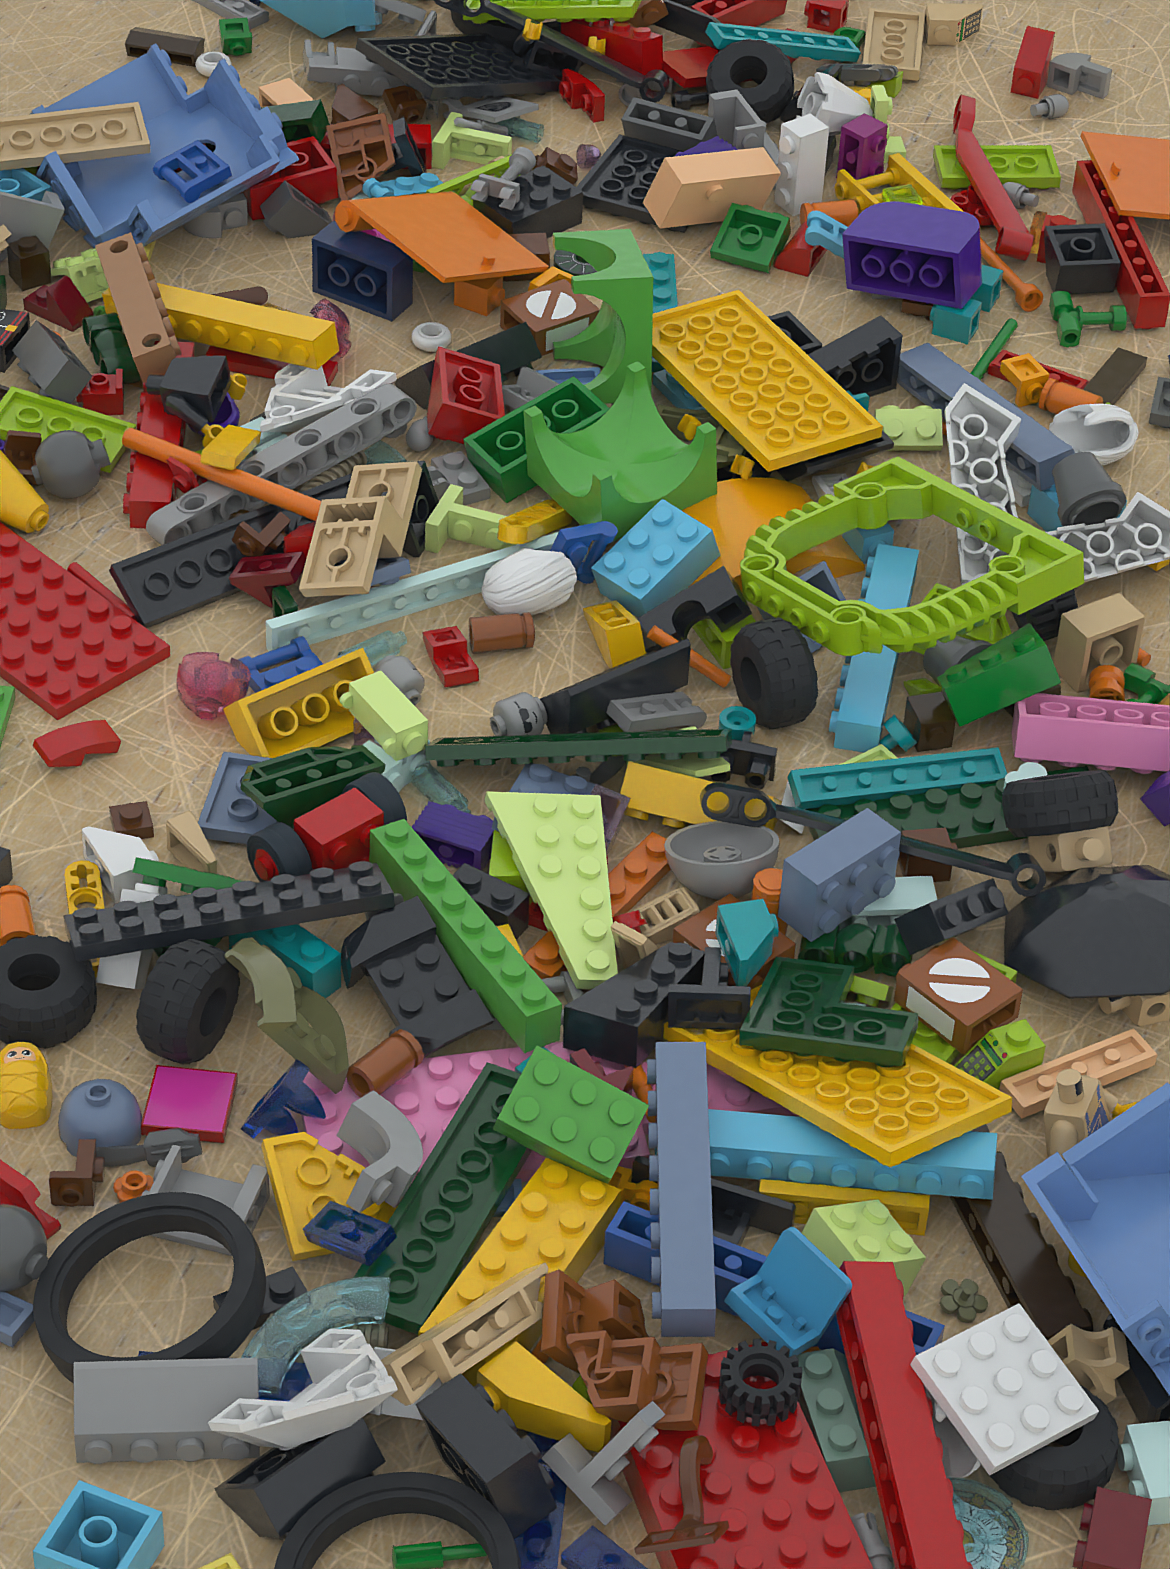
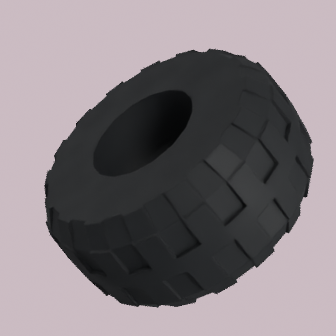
M746 39L731 43L719 51L708 66L706 77L708 98L712 93L737 89L761 121H764L766 124L775 121L781 116L782 110L789 104L794 95V74L790 60L779 47L767 41ZM753 78L763 81L760 85L752 88L738 86L739 83L747 79Z
M779 617L745 625L734 637L730 650L732 678L739 701L743 707L750 709L755 714L756 724L769 729L783 728L806 720L817 704L818 677L813 655L810 652L805 637L802 636L797 626Z
M1106 770L1082 771L1009 782L1002 793V807L1006 828L1009 829L1014 837L1043 836L1112 825L1118 814V798L1115 781Z
M28 935L25 938L9 940L0 947V1041L5 1044L29 1042L38 1048L44 1047L46 1049L55 1047L56 1044L69 1041L89 1024L97 1006L96 977L90 960L76 962L70 943L61 941L53 936Z
M188 939L187 941L178 942L170 946L160 956L141 992L136 1014V1030L148 1051L183 1065L200 1061L213 1051L216 1044L225 1034L239 996V970L225 959V951L205 942Z
M1080 1385L1099 1410L1094 1420L1055 1440V1442L1062 1444L1064 1447L1044 1446L991 1474L990 1478L1008 1496L1014 1497L1022 1504L1030 1507L1035 1506L1045 1508V1510L1069 1509L1082 1506L1089 1500L1095 1499L1097 1487L1104 1488L1109 1483L1118 1455V1426L1106 1404L1084 1386Z

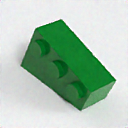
M1030 623L961 664L948 668L944 674L937 677L944 697L959 727L1061 683L1046 643Z

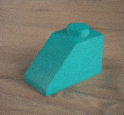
M764 899L718 905L715 935L725 960L729 963V969L736 986H747L772 955L773 939L778 937L779 934L776 915L769 913Z

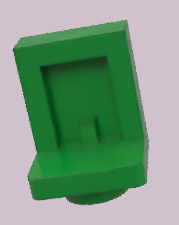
M247 17L219 19L218 27L222 53L234 56L251 53L252 33L249 31Z

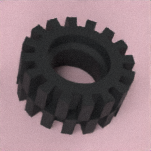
M753 1339L752 1347H749L745 1340L738 1344V1351L733 1347L727 1351V1358L723 1357L721 1362L718 1392H720L719 1400L721 1404L726 1403L725 1411L729 1415L737 1411V1421L744 1423L746 1418L749 1417L752 1418L751 1426L759 1427L760 1419H765L767 1426L775 1425L776 1416L783 1422L788 1419L789 1411L794 1413L800 1397L802 1367H798L799 1359L796 1355L789 1357V1348L783 1345L778 1351L776 1350L777 1342L769 1340L768 1346H761V1339ZM751 1376H764L773 1380L777 1386L770 1389H757L747 1385L743 1380Z

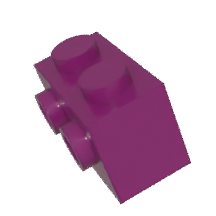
M865 113L841 127L837 173L838 170L845 169L855 180L883 173L888 125Z

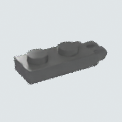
M824 64L817 68L816 72L821 73L834 64ZM842 64L840 82L844 84V81H854L856 86L870 85L871 81L892 79L898 74V69L896 66L885 64Z

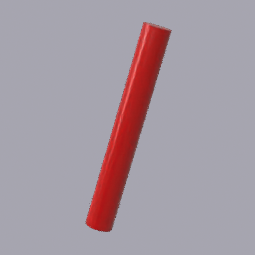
M73 562L68 566V572L136 620L135 614L130 610L129 606L81 565Z

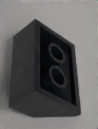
M882 430L880 438L782 467L776 471L789 482L873 457L894 448V442Z
M362 1417L350 1427L300 1444L293 1449L280 1450L273 1447L214 1489L218 1497L259 1537H277L280 1540H285L298 1520L322 1498L349 1483L375 1476L373 1471L384 1464L386 1460Z

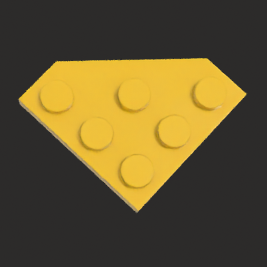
M306 1132L263 1139L261 1144L292 1261L373 1246L396 1208L383 1201L380 1205L374 1203L359 1213L346 1204L365 1167L341 1153L337 1156L318 1144V1139Z

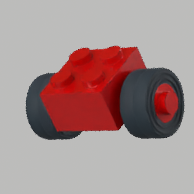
M376 772L368 773L347 784L342 791V795L294 820V830L288 825L278 822L254 833L247 841V855L250 865L258 880L264 882L270 881L273 877L282 874L300 876L310 874L312 870L318 868L336 870L347 868L350 864L359 861L369 862L370 830L402 819L407 821L406 809L398 791L385 776Z

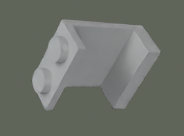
M737 89L709 95L708 116L714 118L717 135L720 139L723 138L724 142L727 141L728 144H732V147L735 146L736 149L740 150L763 147L765 125Z
M0 191V226L4 224L12 234L6 240L7 243L17 241L22 237L36 235L48 249L65 211L58 194L45 191L42 200L38 201ZM7 248L1 253L7 254Z
M172 1145L166 1159L159 1160L153 1178L154 1183L150 1191L145 1190L141 1195L186 1192L210 1197L231 1208L244 1221L250 1232L253 1233L270 1197L269 1175L267 1167L253 1164L244 1184L184 1170L182 1169L181 1146ZM174 1231L149 1235L232 1256L222 1244L197 1233Z

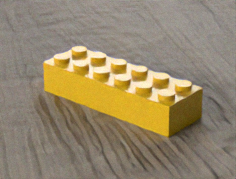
M546 1157L420 1328L418 1336L527 1268L546 1262L549 1268L548 1273L560 1269L575 1282H578L605 1244V1231L620 1208L621 1189ZM545 1276L540 1280L538 1301L544 1303ZM543 1312L542 1318L463 1372L462 1375L474 1387L477 1385V1370L517 1341L526 1350L530 1351L542 1334Z

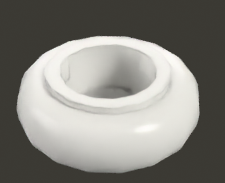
M206 52L197 58L195 66L200 74L210 77L220 60L225 59L228 65H232L230 58L224 53Z
M426 322L416 326L412 331V342L420 350L436 352L438 346L446 348L450 344L451 333L443 324Z

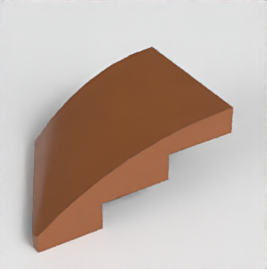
M385 113L326 126L332 160L337 168L338 191L341 201L351 200L362 191L366 180L370 178L377 179L395 165L393 146Z
M560 1269L545 1274L541 1351L556 1362L580 1374L573 1352L566 1340L567 1334L606 1330L612 1340L649 1337L645 1329V1318L640 1299L615 1279L584 1289Z
M606 1330L567 1334V1343L573 1352L578 1370L586 1384L588 1395L597 1413L628 1423L638 1412L653 1401L665 1413L654 1426L655 1429L676 1431L698 1430L708 1351L703 1343L660 1347L655 1337L612 1340Z

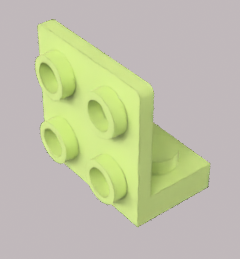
M96 247L80 252L81 255L72 258L69 256L53 261L54 267L51 268V276H68L86 302L102 298V293L109 288Z

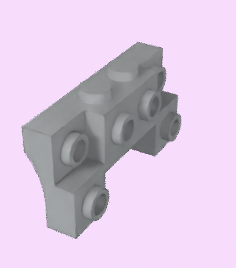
M305 40L303 63L304 72H307V81L334 83L335 92L338 85L344 84L356 94L373 95L376 97H381L385 89L404 85L403 80L397 76L387 74L380 65L367 61L366 56L355 48L336 47L335 54L334 42H328L326 53L312 52L311 40Z

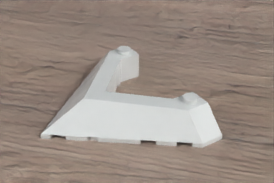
M964 383L945 408L952 484L1018 518L1011 479L1008 476L1005 463V452L1018 436L1021 418ZM1139 492L1136 493L1119 518L1107 519L1104 523L1086 526L1085 523L1058 527L1055 531L1046 532L1083 552L1084 582L1170 559V511ZM956 527L961 585L988 573L989 562L992 559L1009 555Z

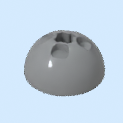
M712 821L691 825L674 832L666 839L664 846L668 864L681 884L697 895L720 900L728 894L738 898L752 892L755 874L775 866L779 852V837L773 830L765 826L749 827L722 821Z

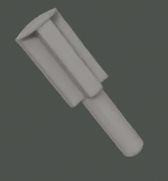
M460 117L454 120L455 126L508 136V128L506 126L484 120L474 122Z

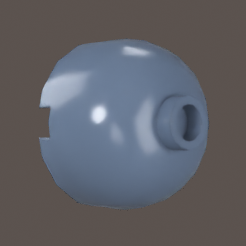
M110 1079L85 1081L74 1087L62 1102L58 1120L60 1139L66 1143L67 1151L77 1157L79 1139H96V1148L134 1146L141 1140L142 1114L136 1097L123 1084Z

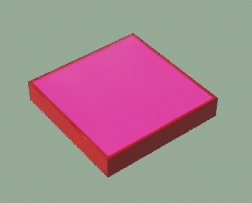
M156 1065L141 1122V1135L147 1136L149 1132L181 1128L188 1133L199 1134L200 1141L224 1143L238 1084V1073Z

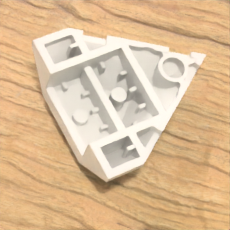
M289 364L275 374L276 386L271 388L264 411L266 419L262 420L260 424L261 432H297L382 385L394 384L397 380L396 373L370 369L345 388L327 386L322 366L316 370Z
M329 1329L300 1351L313 1382L290 1401L239 1398L210 1420L208 1424L211 1431L257 1446L290 1450L300 1444L352 1426L398 1389L393 1378L388 1376L385 1366L371 1345L367 1344L361 1330Z

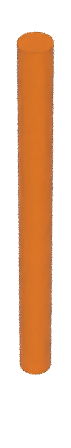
M128 428L123 434L122 444L126 448L167 463L166 460L171 456L189 467L198 476L313 521L317 520L321 505L320 500L237 468L228 470L202 464L200 462L201 454L137 429Z

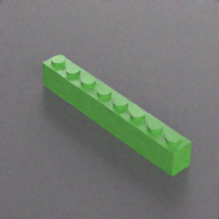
M402 819L371 829L369 862L378 864L392 891L401 894L404 901L416 896L419 897L436 925V936L463 980L471 989L475 988L484 1005L520 1049L526 1053L534 1050L536 1045L543 1047L559 1041L562 1003L407 821Z

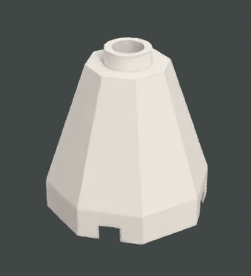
M816 72L814 74L815 77H808L798 98L797 108H802V116L812 114L829 127L828 136L841 134V127L864 113L871 117L873 115L867 99L825 73Z

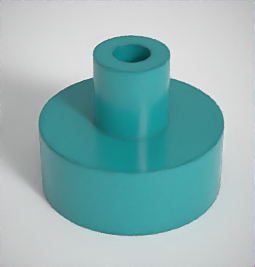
M742 706L725 708L720 713L718 729L732 728V739L742 741L744 731H751L754 735L756 716L750 709Z
M895 714L883 723L889 733L879 743L884 745L889 751L899 744L907 752L918 743Z

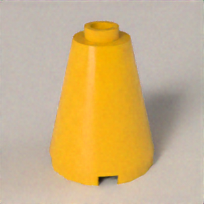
M0 450V522L26 533L40 531L49 520V506Z

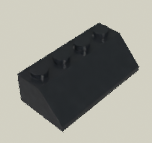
M527 322L456 351L499 364L501 382L508 380L506 374L514 371L517 377L523 367L534 369L531 363L542 358ZM435 360L417 367L395 381L396 387L415 400L423 409L428 408Z
M689 639L656 649L540 698L547 713L546 726L549 733H588L586 728L595 724L598 730L616 723L606 713L611 700L676 692V689L688 685L691 651Z

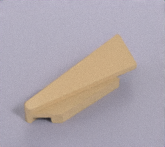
M546 1262L519 1272L383 1358L381 1362L385 1366L388 1376H391L395 1381L398 1389L391 1396L405 1406L413 1404L438 1378H440L442 1383L450 1381L542 1318L544 1303L538 1301L540 1280L545 1274H548L549 1268Z

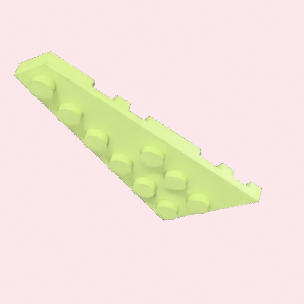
M486 791L484 802L488 810L493 811L498 821L497 828L502 838H506L513 852L512 859L534 903H538L544 915L543 922L548 932L552 931L559 945L558 952L576 989H593L618 974L615 940L611 931L613 919L601 796Z

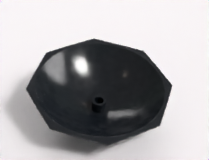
M1150 865L1090 867L1071 871L1044 887L1037 895L1026 897L1011 909L1009 914L1005 915L1004 965L1069 999L1164 995L1170 991V875Z

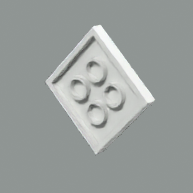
M1019 1303L916 1355L910 1364L989 1476L1094 1420L1099 1412Z

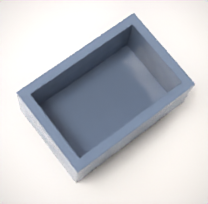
M866 808L784 859L778 917L812 942L824 933L832 932L838 924L852 915L860 914L866 906L880 897L884 898L889 895L896 883L895 875L897 860L900 854L901 832L869 808Z

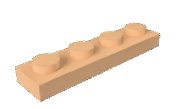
M1133 1028L1001 1080L999 1090L1012 1097V1108L1022 1119L1045 1110L1057 1083V1075L1063 1070L1075 1069L1081 1075L1101 1081L1102 1086L1155 1066L1157 1053Z

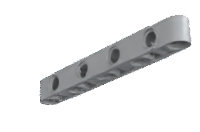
M382 385L244 460L236 468L286 488L294 489L407 424L415 416L417 410L416 402L395 385ZM208 480L183 494L179 499L155 511L147 520L146 531L160 545H164L227 521L230 514L240 509L251 512L264 506L267 502Z

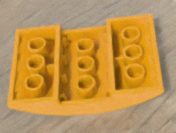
M748 477V480L737 478L717 482V494L682 510L713 530L721 555L691 585L724 566L742 591L740 562L744 559V551L749 537L755 536L757 528L761 525L769 526L771 519L777 516L785 518L786 513L795 508L802 511L803 504L813 500L801 486L779 479ZM841 535L799 553L786 561L787 571L791 574H795L799 570L822 561L826 562L834 578L865 570V564Z

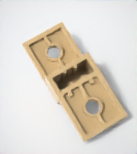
M417 461L354 465L346 498L325 499L321 501L299 590L304 597L369 594L377 558L401 557L422 468ZM383 492H387L386 496L381 495ZM341 560H346L342 565L335 566Z

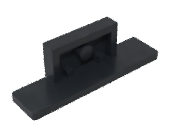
M636 1156L632 1166L631 1183L639 1184L643 1180H649V1159L642 1156ZM711 1178L713 1236L741 1246L750 1226L777 1235H781L789 1227H794L796 1206L793 1203Z

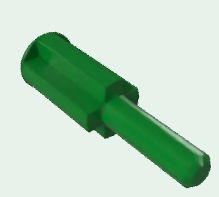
M441 1541L403 1546L393 1545L392 1564L394 1569L444 1567V1561L487 1556L479 1543L442 1547Z

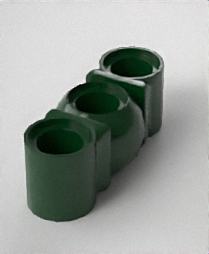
M117 313L83 317L82 329L87 346H90L95 363L100 366V373L116 374V369H123V384L139 382L140 374L133 360L126 336L122 333V326Z
M854 923L845 926L841 930L838 924L832 932L824 933L812 942L802 935L798 959L854 966V973L868 971L874 966L875 974L883 973L887 976L896 977L904 965L912 962L913 954H909L896 924H890L886 927L877 925L875 932L865 924Z

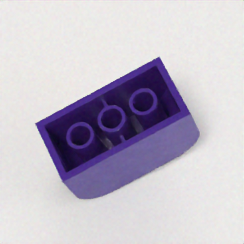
M899 201L882 202L863 210L842 234L847 289L962 309L982 284L980 226L978 219L969 213Z

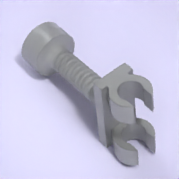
M524 147L517 148L509 157L510 167L500 178L481 173L479 179H476L470 190L476 191L471 199L484 202L488 195L504 199L499 207L512 210L520 200V184L513 181L518 175L528 174L535 166L536 158L533 152Z

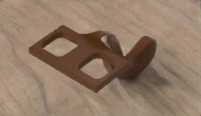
M700 1435L687 1438L680 1451L679 1484L683 1504L682 1519L674 1529L650 1532L634 1548L636 1555L712 1544L729 1528L728 1521L704 1524L700 1466L710 1464L713 1458L712 1447L705 1436ZM668 1539V1540L663 1541V1542L653 1543V1542H655V1541Z

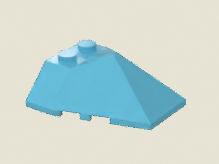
M260 0L322 39L350 26H355V32L375 30V25L382 24L383 14L375 11V0Z

